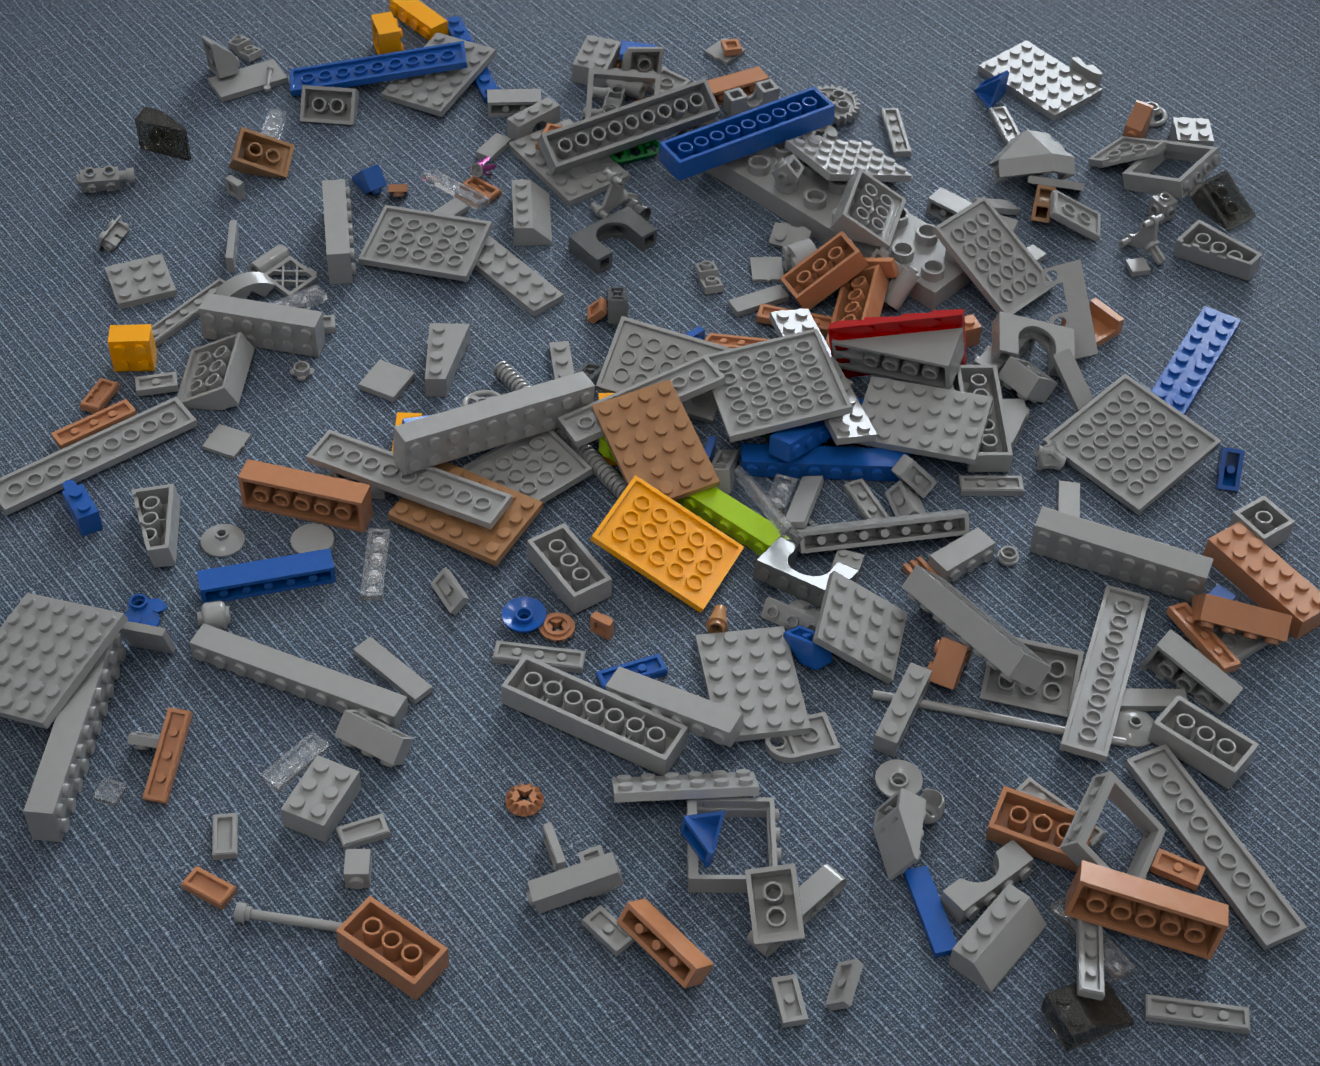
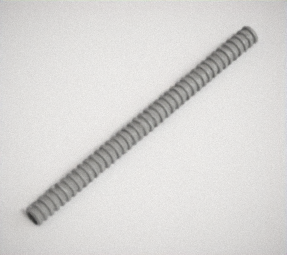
M501 361L494 367V375L511 392L530 387V384L508 362ZM562 427L553 429L567 445L592 467L594 476L618 499L627 487L624 478L589 443L577 448Z

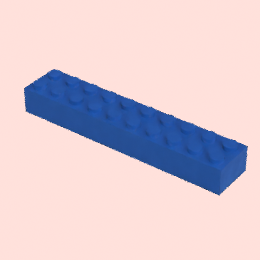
M811 87L659 143V161L680 181L833 124L835 105L816 87Z

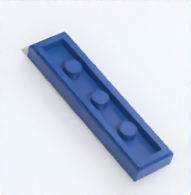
M922 866L905 870L903 877L934 958L951 955L957 941L928 867Z

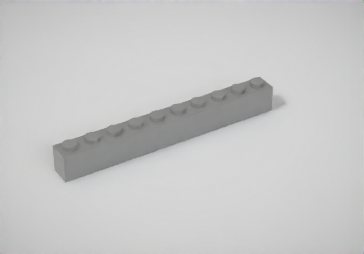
M204 623L189 642L192 657L198 661H205L215 665L217 668L227 669L239 676H246L258 683L273 686L280 691L290 692L299 698L309 699L321 706L331 707L340 713H344V710L356 709L397 730L408 712L407 696Z

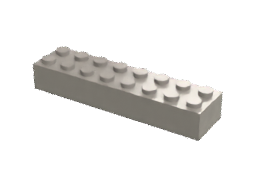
M1042 506L1035 523L1030 552L1072 564L1082 569L1107 575L1145 589L1158 591L1187 602H1191L1193 595L1203 593L1213 562V558Z
M916 565L902 585L909 592L907 596L917 603L920 602V607L930 614L932 612L934 614L932 618L943 625L945 623L947 625L945 629L955 636L959 635V641L968 647L972 646L974 648L972 651L977 656L988 659L986 663L997 671L1000 669L1002 671L1000 675L1007 681L1012 683L1014 680L1023 689H1026L1028 686L1037 690L1052 669L1039 656L940 576Z
M528 655L522 657L501 685L503 704L661 776H665V773L669 772L687 745V726Z

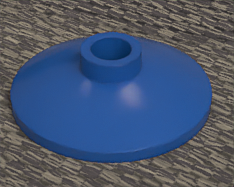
M514 598L503 607L502 621L512 631L520 633L532 632L544 624L546 609L535 598Z

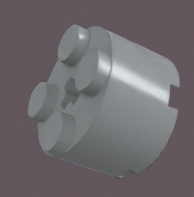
M809 238L782 247V253L785 258L782 261V265L786 272L817 250Z

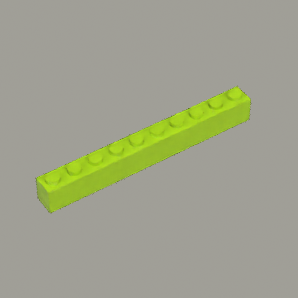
M605 437L599 438V452L616 463ZM717 487L676 500L686 509L694 512L703 520L716 526L721 532L727 533L740 544H744L760 556L779 537L784 538L785 530Z

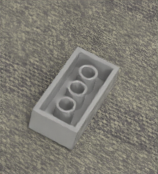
M565 523L527 540V558L573 614L612 596L611 577Z
M1179 695L1153 722L1148 740L1158 746L1166 744L1175 757L1228 790L1253 762L1259 746L1252 739Z

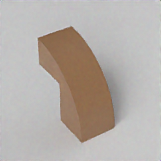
M1037 185L1031 220L1049 223L1050 195L1054 189L1056 190V187Z

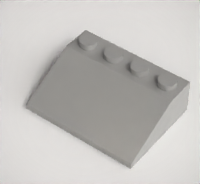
M860 168L847 182L830 228L836 233L843 231L850 240L889 248L906 199Z
M239 332L192 349L177 398L187 409L224 410L235 407L240 402L255 348Z
M1015 637L1052 667L1037 690L1028 686L1026 689H1023L1014 680L1011 683L1000 675L1002 672L1000 669L997 671L988 664L986 665L980 699L1068 718L1078 685L1084 651Z

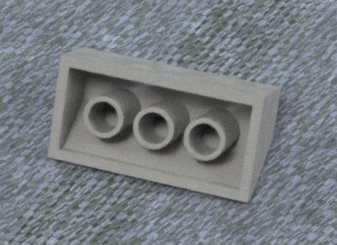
M512 180L514 246L552 245L549 193L532 180Z
M1009 883L953 947L949 965L991 994L1046 929L1047 924L1032 899Z

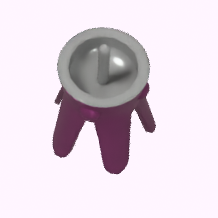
M490 156L485 157L483 160L480 159L478 163L476 162L471 165L470 170L474 177L492 175V173L486 172L496 168V164L484 165L490 159Z

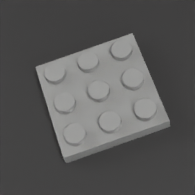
M162 254L104 267L119 310L177 296L175 285Z

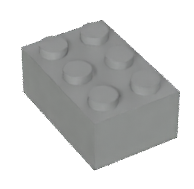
M587 35L572 64V82L588 85L589 68L602 67L607 70L616 68L621 41ZM594 78L593 86L606 88L607 79Z
M317 755L281 808L283 826L326 843L362 789L360 771Z

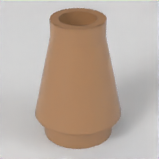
M716 605L706 622L708 633H725L727 631V609L725 606Z

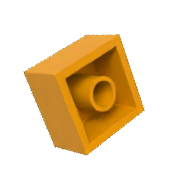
M392 12L371 15L373 45L377 54L404 51L403 43L401 42V38H403L402 29L399 28L398 20L393 17Z
M110 325L108 347L114 372L155 371L157 351L152 325Z

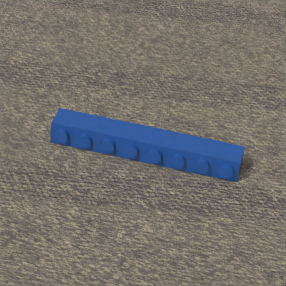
M741 443L740 476L785 478L823 476V479L858 480L862 478L863 480L898 482L901 479L891 469L903 454L909 456V453L883 448L817 446L788 463L770 455L769 444Z

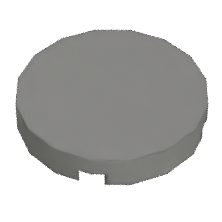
M316 523L305 524L297 528L290 539L294 554L328 548L332 552L335 545L334 535L329 527Z

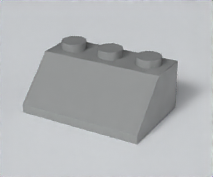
M302 85L300 122L341 125L355 124L359 107V91L357 89Z

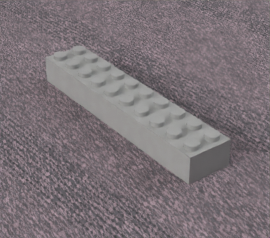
M706 78L542 133L537 143L551 174L554 175L713 120L720 112V108Z
M581 371L394 426L393 460L405 475L560 428L558 417L594 402L595 385Z
M121 633L116 635L55 719L23 810L33 840L62 842L64 833H67L69 830V818L71 813L75 812L77 794L82 791V778L84 773H87L89 770L90 754L95 752V739L101 733V721L103 716L107 715L108 700L113 697L114 682L120 676V664L125 661L126 649L122 646Z

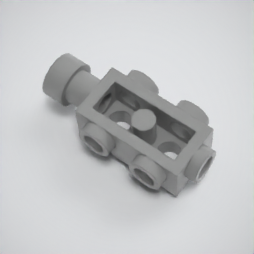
M107 165L104 168L87 167L80 170V174H76L77 186L81 185L82 193L115 191L120 189V182L135 183L134 168H126V170L119 171L118 167Z

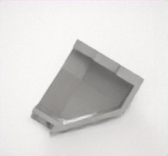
M1025 130L1016 135L988 164L993 166L994 184L1016 176L1053 172L1058 173V179L1065 180L1075 175L1074 156L1071 153H1067L1065 148L1059 142L1054 141L1049 133Z

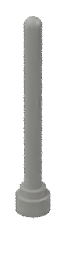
M237 902L234 912V922L238 923L250 922L253 919L334 932L343 924V922L253 909V906H249V903Z

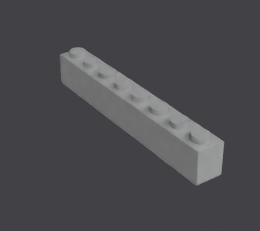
M962 509L806 526V528H794L795 543L799 545L798 552L803 554L960 536L970 532L969 513Z

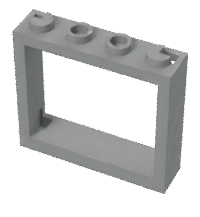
M602 67L589 68L585 119L591 117L594 78L655 83L654 95L660 94L661 74H657L655 71L644 73L638 70L621 71L619 68H612L611 70L603 69Z
M1160 140L1166 142V148L1159 155L1138 159L1122 173L1124 190L1159 194L1167 191L1173 197L1183 198L1220 165L1219 147ZM1167 158L1196 162L1179 178L1150 174Z
M1112 771L1093 776L1061 843L1060 849L1078 867L1081 861L1084 860L1109 868L1087 845V841L1109 797L1144 834L1126 874L1146 879L1157 849L1162 843V838L1166 831L1165 827Z
M724 797L687 799L686 816L726 810L724 817H766L768 867L777 866V863H781V848H777L776 842H780V827L775 825V822H779V810L775 809L774 798ZM687 842L688 892L748 893L746 875H699L698 856Z

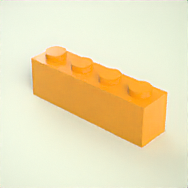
M389 0V11L392 12V15L430 41L437 32L448 35V21L419 0Z

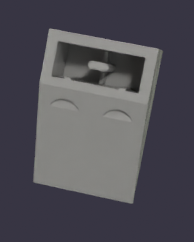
M903 788L899 789L876 809L873 831L886 873L891 881L898 875L903 874L912 864L918 862L921 856V850H919L920 842L924 835L922 830L923 821L927 813L925 810L926 799Z

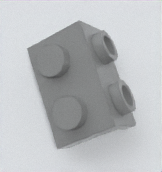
M775 222L769 245L782 248L802 239L809 238L812 241V231L804 226H799L798 228L787 222Z

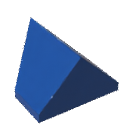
M1008 70L982 81L974 90L988 109L994 107L1006 93L1009 77Z
M726 810L683 817L680 832L706 868L711 866Z

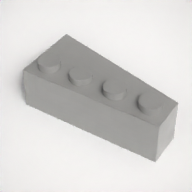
M1199 219L1176 240L1173 255L1247 281L1259 271L1262 259L1261 253Z
M430 323L425 372L427 397H447L454 381V375L459 370L461 359L464 358L466 348L471 342L470 324Z
M174 484L132 489L131 492L135 501L146 550L153 567L176 565L181 501Z
M1172 629L1167 632L1139 666L1144 671L1150 669L1155 672V677L1161 681L1166 679L1175 684L1176 689H1185L1186 693L1194 696L1195 701L1219 715L1224 712L1243 689L1234 679L1229 677Z

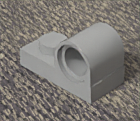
M903 454L891 469L898 478L909 485L923 499L937 484L920 465L906 454Z

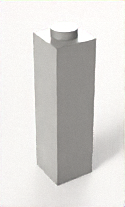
M613 852L527 881L530 891L526 892L530 906L535 905L538 913L541 914L621 886L624 882Z

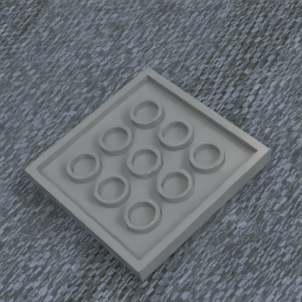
M833 571L828 577L812 642L881 681L890 684L894 680L908 612L838 572Z

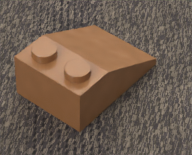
M241 127L236 135L228 168L245 174L286 179L295 145Z

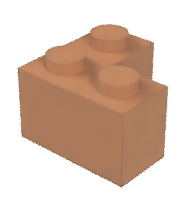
M951 635L944 636L941 640L938 639L934 647V652L936 653L934 662L930 661L927 669L932 670L930 681L952 690L956 689L964 667L968 666L974 648L966 646L959 641V638Z

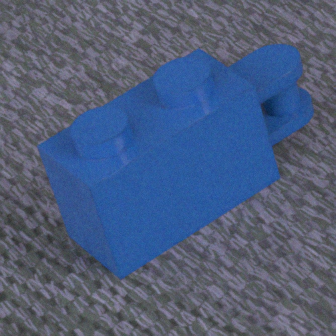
M74 480L65 481L63 483L64 491H62L65 506L82 537L103 529L99 511L84 485L80 484L77 486Z

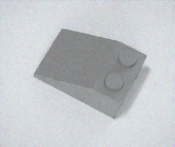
M795 863L745 870L754 946L805 939Z

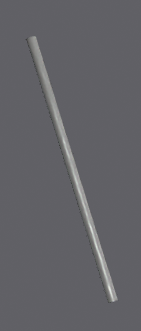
M873 690L872 699L891 702L895 694ZM923 699L919 708L1063 735L1066 727ZM1113 736L1111 745L1125 747L1127 738Z

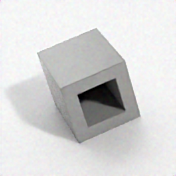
M346 849L344 863L345 888H370L372 874L371 849Z

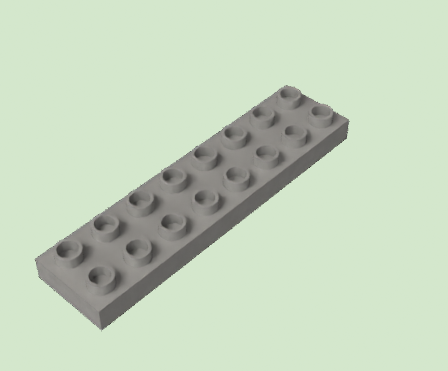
M786 141L706 171L795 227H807L812 231L813 238L823 244L838 234L830 227L848 181H828L796 156L804 166V170L795 183L781 187L774 179L771 171L774 168V163L779 158L783 157L784 159L793 154L784 147ZM903 207L890 247L885 249L891 252V258H894L895 261L907 268L910 265L919 271L917 275L920 277L908 296L933 310L971 282V279L934 235L932 229L935 225L925 223L910 214ZM851 240L864 258H871L876 248L881 249L879 246Z

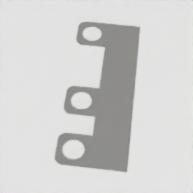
M1081 259L1043 269L1041 276L1044 286L1063 282L1068 308L1067 312L1051 316L1049 319L1050 323L1054 324L1056 318L1063 317L1066 319L1065 327L1074 329L1075 359L1098 354ZM1052 270L1056 271L1058 274L1057 279L1053 282L1047 281L1045 278L1046 273Z

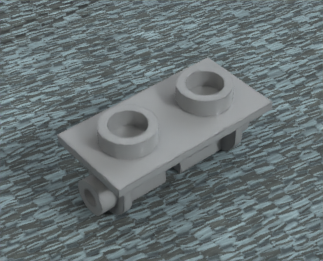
M121 215L115 221L112 219L107 226V231H102L97 239L99 242L98 251L101 247H104L107 252L114 251L129 232L130 226L120 221Z

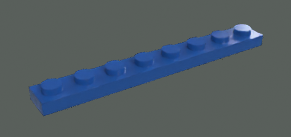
M460 16L446 18L450 36L474 43ZM487 67L473 81L484 103H487V90L498 89Z

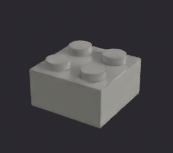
M838 549L831 569L840 562L858 570L855 581L857 583L865 555Z

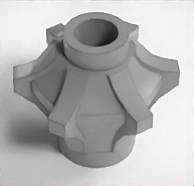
M1055 441L1044 446L1038 445L1033 454L1037 460L1036 469L1039 471L1043 469L1060 471L1066 461V456L1062 455Z

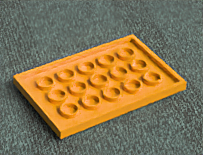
M636 475L590 538V541L700 613H702L744 548L743 545Z

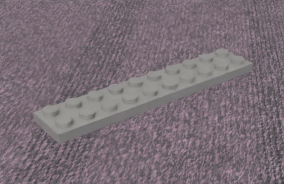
M797 309L770 312L769 319L779 337L815 328L818 329L853 408V413L823 420L835 444L842 445L876 441V431L836 359L831 357V350L809 310Z
M177 397L169 399L1 477L0 508L6 516L63 490V483L67 480H74L76 483L198 426L197 420Z
M328 430L306 456V460L310 464L490 530L513 502V497L510 494L432 466L404 475L393 460V452L332 430Z
M1106 585L1059 750L1106 763L1150 596Z
M1166 744L1126 759L1125 766L1199 865L1206 867L1205 873L1264 951L1306 932L1307 926Z

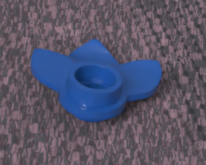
M135 594L129 599L128 610L125 615L130 622L158 627L160 623L158 613L165 611L167 605L161 599H149L144 594Z

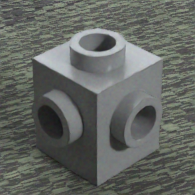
M792 154L784 159L783 157L779 158L774 163L771 174L783 187L787 184L795 183L804 170V166Z
M1167 191L1156 194L1150 200L1148 215L1157 216L1162 213L1165 216V220L1159 222V224L1167 222L1174 218L1178 200Z

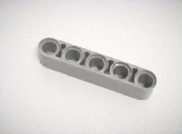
M829 864L823 865L799 887L803 925L835 898L846 885L847 879ZM752 930L746 939L748 943L765 957H769L785 943L779 942L754 946Z

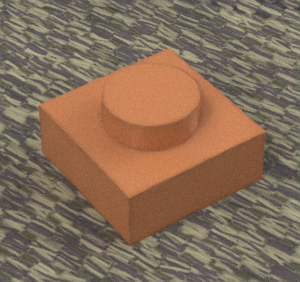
M738 38L721 40V48L725 56L742 54V47Z
M388 185L389 194H393V197H404V194L408 193V185Z
M600 297L587 307V320L592 324L603 319L607 314V301L603 297Z
M595 611L590 616V631L610 640L614 635V620L607 615Z

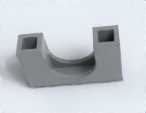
M1000 311L992 322L993 362L1005 364L1010 356L1016 358L1019 354V338L1023 337L1031 338L1044 347L1048 356L1049 375L1059 377L1050 356L1070 348L1075 358L1074 329Z

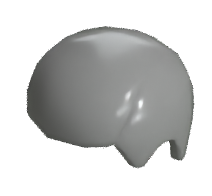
M926 788L920 795V797L926 799L925 810L927 813L923 825L937 822L945 811L943 794L938 790Z

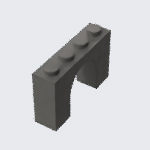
M628 206L570 235L569 251L594 273L599 274L612 267V252L600 241L609 237H620L631 242L640 251H644L656 244L657 229Z
M779 537L757 559L753 578L821 608L829 574L836 571L855 582L858 570L838 562L827 574L822 576H807L798 573L791 567L796 562L799 545Z

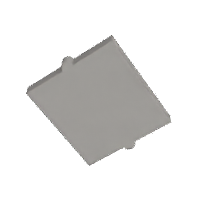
M721 40L704 52V54L725 65L742 55L725 56L721 48ZM742 47V54L745 53V50H746V49H744L743 47Z
M750 257L752 282H782L780 277L784 273L781 257Z
M218 424L212 434L208 435L209 437L202 445V449L235 459L241 450L245 449V445L252 436L250 433Z

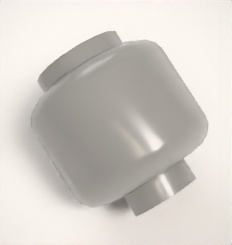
M223 601L204 603L201 611L197 612L199 625L204 623L225 630L228 624H231L230 608L225 606Z

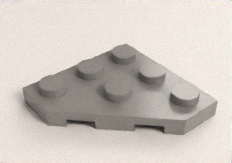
M1122 136L1088 158L1089 166L1105 168L1111 165L1157 156L1166 148V142Z

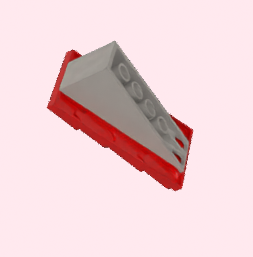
M964 309L931 310V313H909L891 317H864V320L835 321L830 323L828 327L831 357L836 359L846 378L875 375L951 390L959 366L965 365L967 361Z

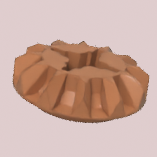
M560 612L550 613L546 615L544 624L539 628L540 635H543L546 641L551 639L554 643L557 640L565 642L566 638H572V634L575 632V622L567 614ZM561 626V630L553 631V627L558 628Z
M520 782L518 786H511L510 791L506 792V807L517 816L526 817L534 815L543 806V794L539 787H534L531 782L528 785H523ZM520 796H529V801H520Z

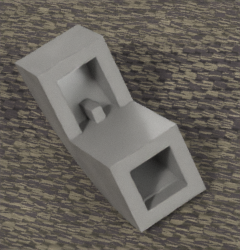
M245 272L230 278L215 292L217 295L246 299L251 291L266 297L275 285L265 273Z

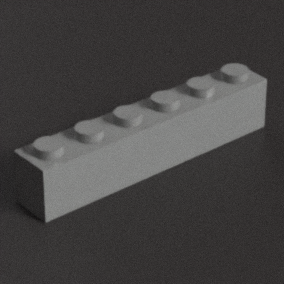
M620 666L605 686L606 691L687 726L688 731L694 735L705 737L719 745L723 744L732 747L744 728L743 712Z

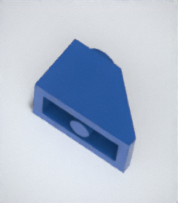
M379 164L364 169L352 176V180L365 195L368 193H372V195L383 192L382 188L387 186Z
M1220 447L1217 462V489L1239 491L1245 450Z
M798 626L783 632L785 640L800 664L810 667L812 670H819L823 666L832 663L831 652L812 642L815 631Z

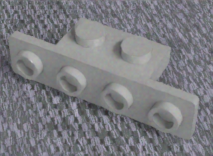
M772 597L766 598L761 617L777 625L784 626V628L789 630L803 626L815 631L821 608L816 609L810 606L808 602L800 599L790 604H785Z

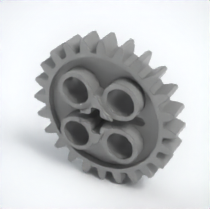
M824 85V88L817 87L835 105L833 123L839 126V123L846 125V121L851 123L852 119L857 118L861 107L857 94L853 95V91L847 92V88L841 89V86L834 88V85H831V87Z

